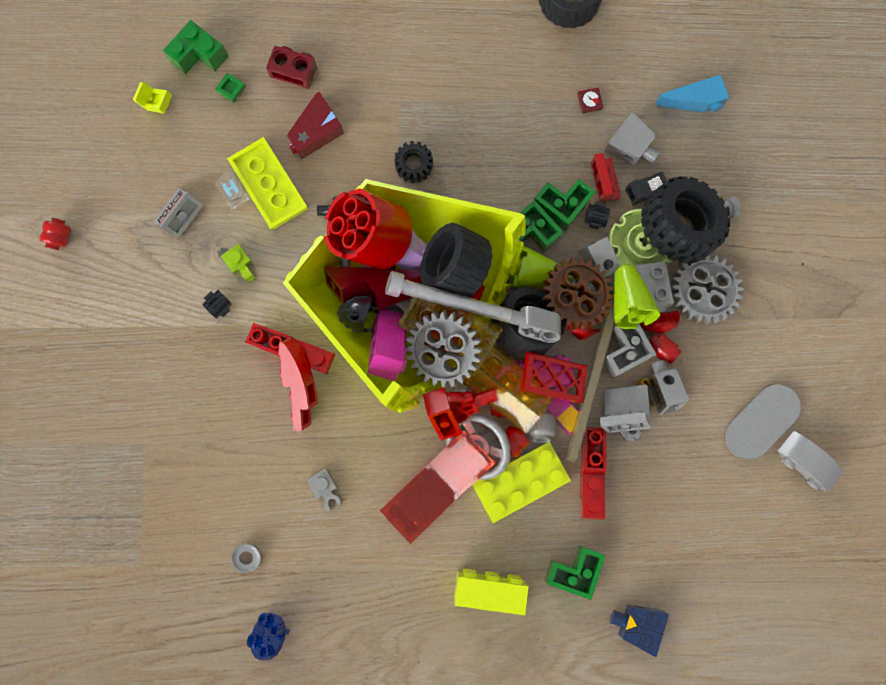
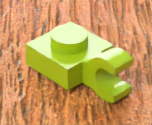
M239 244L221 255L234 275L240 272L248 283L255 279V276L247 267L252 261Z

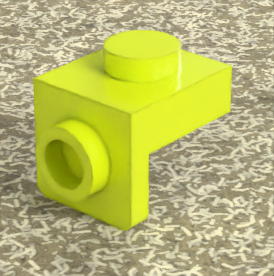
M140 82L133 101L147 111L165 114L173 95L167 90L155 89L145 82Z

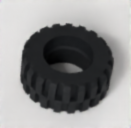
M687 176L673 177L664 182L646 200L641 212V217H643L641 223L642 227H645V237L650 239V245L652 247L655 246L659 250V254L668 256L667 259L671 261L678 260V263L692 264L703 260L725 242L730 231L729 211L724 206L725 201L723 198H719L718 192L714 188H709V184L704 181L699 182L694 177L689 179ZM676 210L689 218L695 230L689 228L680 220Z

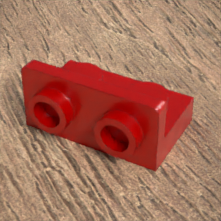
M603 153L595 154L590 164L599 201L603 203L620 199L621 194L612 158L605 159Z

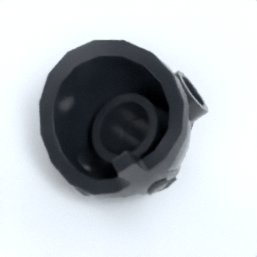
M357 295L347 299L339 306L336 313L339 321L346 328L352 329L354 332L373 333L372 328H364L373 296Z

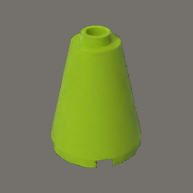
M523 246L516 273L509 275L513 277L512 282H509L510 288L516 289L529 286L542 289L548 286L543 280L550 278L547 273L550 270L554 271L553 267L558 263ZM568 275L567 278H568V280H569V282H570V281H571V275Z
M630 264L619 266L614 273V322L617 327L634 329L638 328V323L644 322L646 326L656 321L660 317L659 307L637 268Z

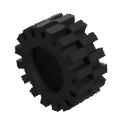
M410 141V144L407 145L406 142L403 144V148L400 146L398 153H395L396 172H398L400 178L403 177L404 181L410 180V183H414L417 180L419 183L422 178L425 180L427 175L431 174L433 156L425 144L422 146L419 141H417V144H414V141ZM411 155H416L421 158L422 164L417 169H410L406 165V159Z

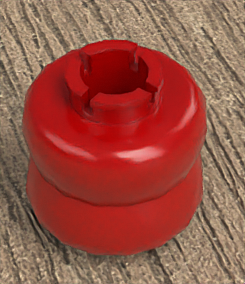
M51 218V221L43 222V231L40 234L39 240L46 243L44 246L46 248L60 250L59 247H67L71 227L65 225L66 221Z
M519 425L516 428L508 426L505 433L510 443V456L518 458L523 449L530 443V440L526 437L528 433Z

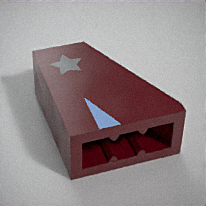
M320 92L314 95L287 134L290 141L287 144L293 155L298 154L301 160L344 134L342 125Z

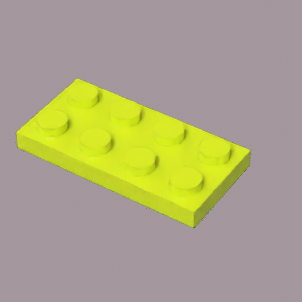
M264 137L227 158L271 231L308 210L307 205Z
M548 442L508 463L505 471L496 478L479 479L471 484L492 523H495L571 480L551 443Z

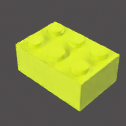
M463 568L462 572H457L454 602L455 606L525 615L529 586L518 575L508 574V577L504 578L500 577L499 573L485 571V575L477 574L474 569Z

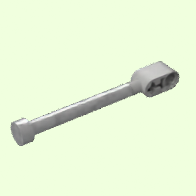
M391 271L385 290L387 295L398 297L401 293L518 325V332L521 335L544 342L553 343L561 338V316L555 312L533 306H525L520 311L408 281L404 279V274Z

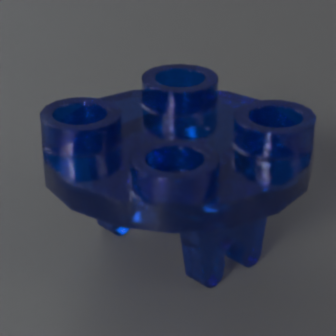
M261 613L252 633L247 638V646L251 648L252 654L258 660H271L278 655L283 646L285 634H289L290 629L285 628V623L281 616L275 613Z

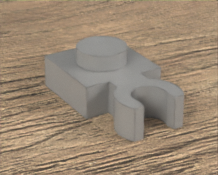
M324 469L307 479L316 498L324 497V507L327 511L332 510L329 505L331 499L336 500L338 505L342 504L341 498L332 492L338 487L328 469Z

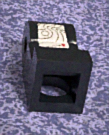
M664 172L656 173L641 180L637 179L628 184L625 190L632 206L646 201L664 182H667Z

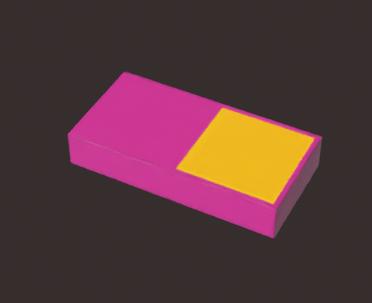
M557 387L554 389V391L560 392ZM547 396L542 399L540 403L544 408L555 416L556 421L569 435L572 434L578 415V410L570 401Z

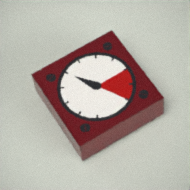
M599 87L578 91L577 95L582 114L603 109Z

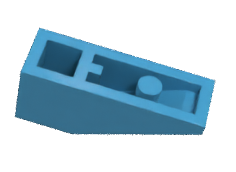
M721 75L662 93L657 99L656 105L697 112L709 110L715 112L724 107V104L729 99V95Z

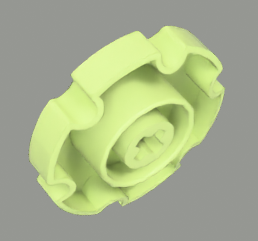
M642 209L631 210L623 214L619 218L620 224L615 223L611 227L607 238L620 265L630 264L635 266L656 262L667 264L672 262L667 259L668 256L659 254V250L655 246L652 247L650 245V239L645 237V227H642L641 223L643 218L641 217Z

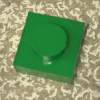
M226 73L215 90L218 94L235 103L246 86L234 76Z

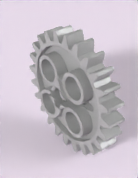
M708 255L697 263H688V265L683 263L680 266L682 270L678 269L675 272L678 277L672 279V282L677 284L671 288V291L677 292L672 297L679 300L675 307L682 306L681 314L688 312L689 320L695 316L696 323H699L702 319H704L705 325L709 324L711 319L714 324L719 322V318L723 321L728 318L727 315L731 316L735 313L733 309L740 307L736 301L743 299L738 294L744 291V288L738 287L743 280L735 278L739 271L732 273L731 269L734 265L725 266L726 259L721 263L718 262L717 255L713 260H710ZM695 272L701 273L703 280L697 279ZM716 278L722 279L724 286L718 285ZM689 292L696 293L698 300L691 299ZM711 298L718 300L719 307L711 303Z
M446 310L441 312L440 317L436 311L432 313L431 318L425 315L423 317L424 323L419 320L415 323L417 328L410 330L414 336L407 338V341L412 343V345L406 347L407 351L412 352L407 357V360L415 361L411 368L418 367L417 376L424 373L425 382L432 378L433 386L438 381H441L442 387H445L449 381L453 387L456 384V379L463 383L465 381L464 375L470 378L472 376L471 370L476 371L478 368L474 362H480L481 357L476 355L483 350V348L476 346L480 343L481 338H474L478 330L470 331L469 327L472 322L464 324V316H461L458 320L455 319V312L451 313L449 317H447ZM431 330H437L440 333L441 337L439 340L432 337ZM453 337H460L463 340V346H457L453 341ZM442 345H445L446 353L443 352ZM426 352L432 353L435 361L428 360L425 355ZM448 359L455 360L457 367H450L447 362Z

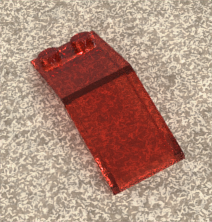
M463 430L462 434L451 441L380 512L411 544L495 463Z

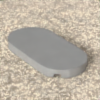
M780 384L763 388L727 425L725 442L729 451L736 457L743 459H756L766 453L798 419L801 403L797 394L791 388Z

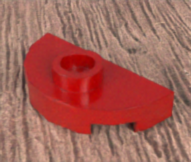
M679 311L660 313V317L651 324L645 326V323L642 322L639 325L646 331L665 333L678 326L680 313Z

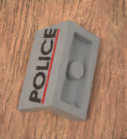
M178 188L152 222L179 239L204 205L188 192Z

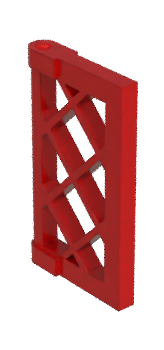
M529 351L526 352L522 391L580 404L583 403L587 365ZM534 360L541 361L544 365L536 370L533 366ZM549 364L562 366L563 369L555 374ZM545 367L552 377L546 383L543 382L538 374ZM569 368L578 370V376L576 379L573 377ZM564 372L571 381L565 388L558 379ZM534 376L541 387L531 386V381ZM555 381L560 392L549 390L547 386ZM574 385L576 394H568L567 390Z

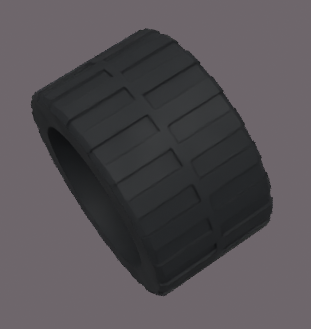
M539 0V5L541 6L542 13L553 24L559 25L562 28H576L584 26L596 16L602 0H584L581 2Z
M450 223L441 227L427 244L422 256L420 276L423 285L470 298L482 286L491 267L492 247L489 240L457 223Z
M523 286L522 288H516L499 305L516 311H520L525 306H533L552 312L551 308H544L549 304L548 301L542 300L547 293L542 292L537 287ZM491 318L490 330L493 340L499 349L506 355L513 357V359L525 361L527 351L544 355L557 343L544 342L523 336L518 332V325ZM563 320L561 321V336L565 331Z

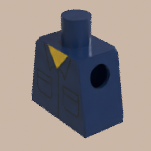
M628 604L625 614L616 610L612 611L610 623L620 627L619 636L622 639L657 657L669 614L661 609Z

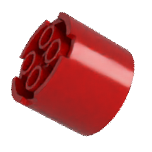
M357 188L347 193L342 192L334 199L325 216V220H328L327 235L324 239L329 250L338 257L376 269H387L396 265L404 257L410 246L412 222L408 212L402 206L363 189Z

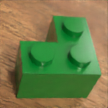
M192 20L182 28L163 50L169 61L185 74L188 73L199 59L216 71L229 57L224 46Z
M579 178L566 194L547 182L534 200L561 229L566 231L590 202L596 191Z
M535 200L520 212L525 215L526 219L525 235H521L519 238L521 242L531 237L542 251L545 252L564 233Z
M579 545L573 567L551 559L544 581L550 586L592 600L606 555Z

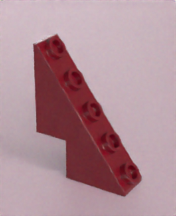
M324 266L326 285L341 304L357 295L373 296L372 303L380 310L412 298V296L401 293L398 297L385 294L391 271L404 274L405 280L423 284L420 271Z

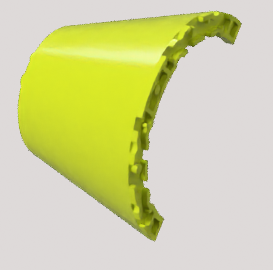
M365 179L357 187L402 206L411 218L413 231L427 244L441 227L450 223H457L488 239L492 247V260L487 278L483 282L485 289L480 301L498 306L504 301L508 293L506 291L509 288V284L506 282L510 274L514 275L520 261V253L524 245L523 242L519 241L521 235H525V215ZM326 235L318 236L308 252L300 258L293 271L287 274L283 284L386 408L393 412L399 411L400 413L418 408L421 404L419 401L423 399L422 394L442 388L441 381H438L433 386L432 378L425 382L424 373L417 376L419 368H411L415 361L407 360V357L412 354L410 351L406 352L404 358L407 360L403 374H398L396 381L368 374L372 333L354 332L352 329L346 328L339 321L336 313L341 302L326 285L324 266H340L342 258L334 255L329 250L324 239ZM350 261V267L361 266L360 263ZM396 264V269L403 270ZM367 313L364 328H372L377 313ZM474 314L471 320L472 324L469 327L470 331L478 330L474 338H481L482 341L489 328L485 327L486 323L488 324L489 317ZM406 331L405 335L407 338L414 336L410 331ZM462 339L459 341L457 346H463ZM406 341L405 347L412 345V343ZM426 355L428 360L435 361V359ZM448 359L449 366L456 368L457 362L453 359Z

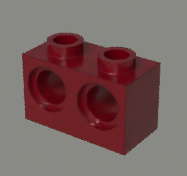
M274 45L266 69L271 78L309 89L317 65L315 58L309 53H298L287 46L279 47ZM281 61H287L285 64L279 65ZM300 67H307L304 71L298 70Z

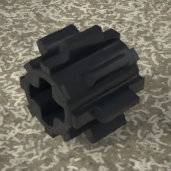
M596 201L595 204H589L584 222L589 224V228L599 230V227H606L610 208H606L605 203Z
M219 290L215 293L210 291L204 297L206 301L202 305L216 319L219 316L224 317L230 311L229 307L232 303Z

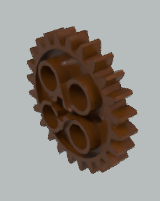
M574 257L569 260V263L564 259L561 262V266L556 264L553 267L554 271L550 270L547 273L550 278L543 280L548 286L541 289L542 292L547 293L542 300L549 302L544 308H551L552 312L559 314L561 321H564V328L572 324L573 330H576L579 324L582 330H585L588 325L592 328L596 325V322L600 323L603 321L602 316L606 317L609 315L606 309L613 307L608 302L614 299V296L609 294L614 287L607 285L611 278L605 279L603 277L607 271L599 272V264L592 267L591 259L586 264H584L583 257L577 263ZM568 275L574 277L575 284L569 282ZM588 283L594 285L595 292L590 291ZM560 295L566 296L568 304H564L560 300ZM581 303L587 305L588 313L581 309Z

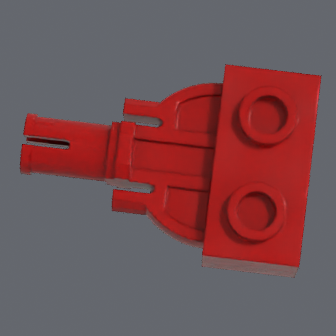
M445 387L422 394L427 416L441 441L462 434L460 423L469 419L472 414L478 413L481 406L499 401L495 387L476 394L471 390L464 393H447Z

